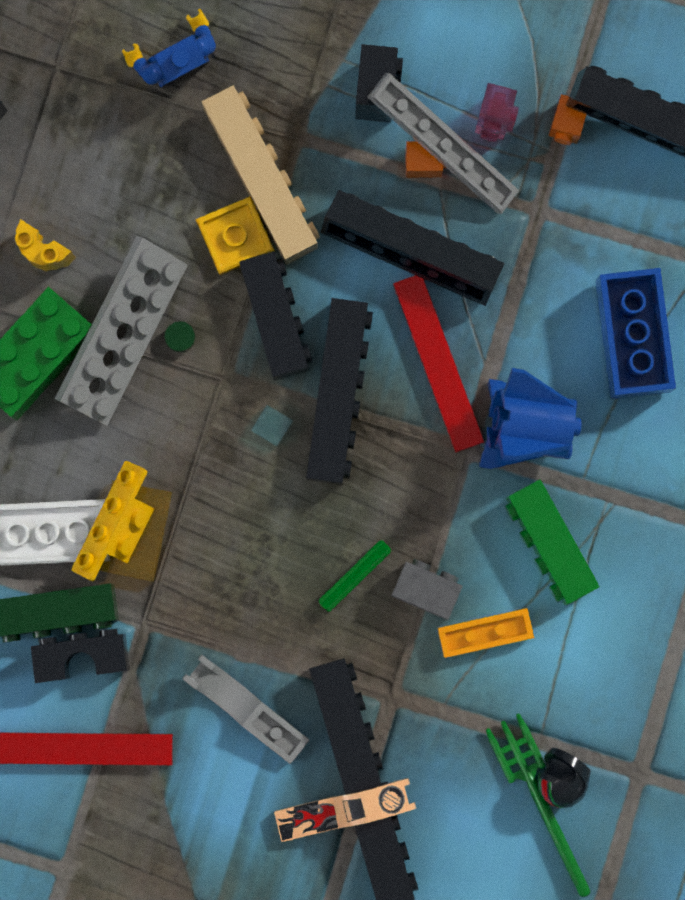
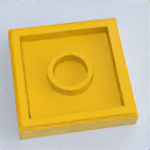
M251 196L195 219L219 276L239 268V261L274 251Z

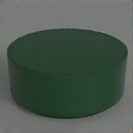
M174 322L165 331L166 344L175 352H186L195 343V332L186 322Z

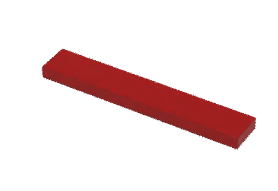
M415 275L393 283L455 453L484 443L424 279Z
M0 732V764L173 765V734Z

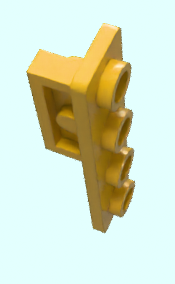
M129 461L123 463L71 570L90 581H94L107 554L128 563L155 509L135 499L148 473L146 469Z

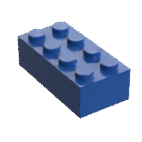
M661 268L599 275L595 283L610 400L671 393L676 389Z

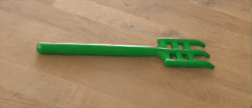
M518 713L516 717L524 737L515 740L506 722L501 721L509 744L500 748L490 728H487L486 733L490 745L508 782L514 783L517 778L526 781L529 792L578 894L581 897H587L591 892L550 805L542 798L538 790L535 775L538 768L546 767V763L528 726ZM527 743L530 750L521 753L519 746ZM512 750L515 757L506 760L504 753ZM533 755L536 762L528 766L525 759ZM518 763L521 770L512 773L510 766Z

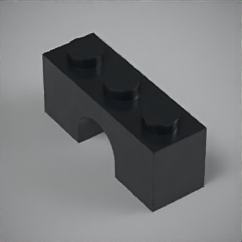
M117 629L99 631L100 637L88 638L87 633L69 635V641L57 643V637L38 639L39 645L30 646L35 683L70 679V660L80 652L92 657L95 663L96 675L130 670L126 634H118Z

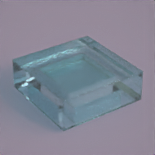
M266 405L251 432L278 447L293 420Z

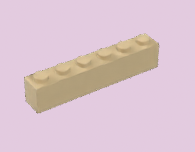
M234 85L201 101L209 121L249 196H251L285 264L287 265L318 249L316 240L320 238L319 233L313 222L307 224L302 213L306 212V209L299 196L293 198L288 188L292 186V183L286 171L283 169L279 172L274 162L278 160V157L271 143L265 145L260 135L264 134V130L257 117L251 119L247 111L251 106L244 92L237 93Z

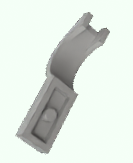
M201 654L198 658L200 661L199 665L190 676L185 674L182 679L221 707L242 727L291 764L309 742V739L259 700L237 680Z

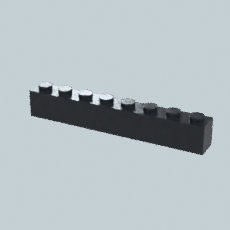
M345 658L309 668L345 794H352L388 784L387 781L383 783L380 781L378 771L383 770L379 752L372 753L369 741L375 740L370 722L364 723L360 711L366 710L361 692H354L352 681H356L357 677L353 663L346 664ZM397 815L356 825L355 829L376 900H415L413 891L419 889L414 872L407 873L404 861L410 860L405 841L399 843L395 831L401 830Z

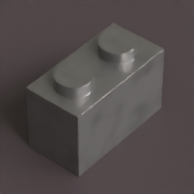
M416 559L413 560L412 564L405 562L391 596L445 620H449L463 587L457 583L459 578L444 571L441 572L440 576L429 571L430 565Z

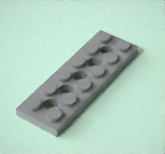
M136 236L55 400L108 426L188 266L186 263L145 238ZM151 269L154 273V279L151 284L146 285L144 276ZM138 296L141 302L140 307L137 311L132 312L130 307L131 301ZM125 323L127 333L122 339H119L117 337V329L121 324ZM111 350L113 352V361L110 365L105 366L103 357L106 352ZM94 378H98L100 381L99 389L91 393L89 389L90 383Z

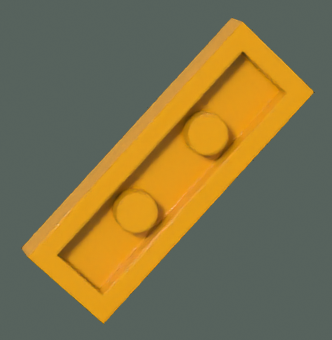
M528 608L437 628L444 658L534 638Z

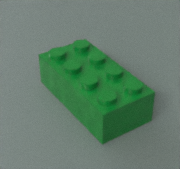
M49 286L0 339V408L16 421L76 357L92 325Z

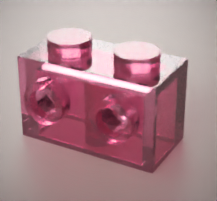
M491 83L487 84L475 133L480 134L482 139L496 142L498 139L504 140L506 131L512 133L519 107L513 106L517 90Z

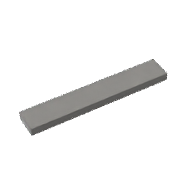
M385 73L367 96L368 99L497 214H502L519 192L511 182L390 73Z

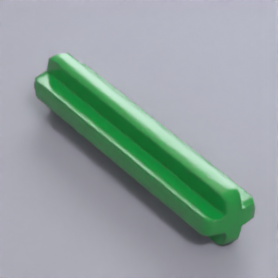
M383 540L378 541L319 599V604L327 612L332 611L391 553V548Z

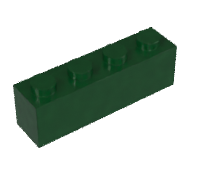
M112 583L0 599V637H2L3 643L20 641V634L32 633L33 638L51 636V630L62 628L63 634L82 632L81 626L93 624L94 630L112 627L111 621L119 620L115 586Z

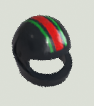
M550 748L544 756L546 769L538 775V790L548 804L557 808L572 807L584 798L588 789L591 771L573 755L558 748Z

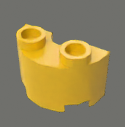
M20 219L16 229L15 242L22 255L34 267L44 271L57 270L69 266L76 259L72 251L54 240L51 243L43 244L42 240L44 237L39 234V231Z

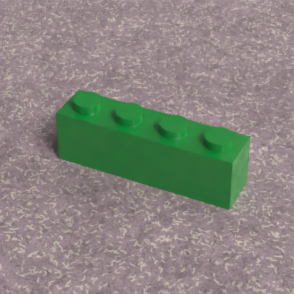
M541 479L506 498L509 504L505 505V509L513 522L518 520L523 531L519 532L526 547H533L538 557L534 559L535 564L542 575L548 574L553 583L549 586V589L557 602L562 600L564 605H568L600 587Z

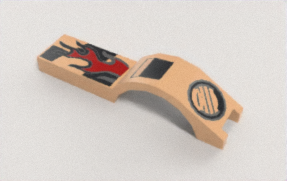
M409 778L352 794L333 796L276 810L274 814L281 842L338 828L365 824L416 809L415 802H408L405 786L410 784Z

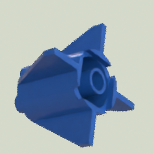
M512 368L507 383L489 379L488 388L491 405L488 417H492V427H487V442L479 462L480 467L493 469L545 456L568 460L571 458L573 437L579 436L582 424L581 418L576 417V399L564 397L523 369Z

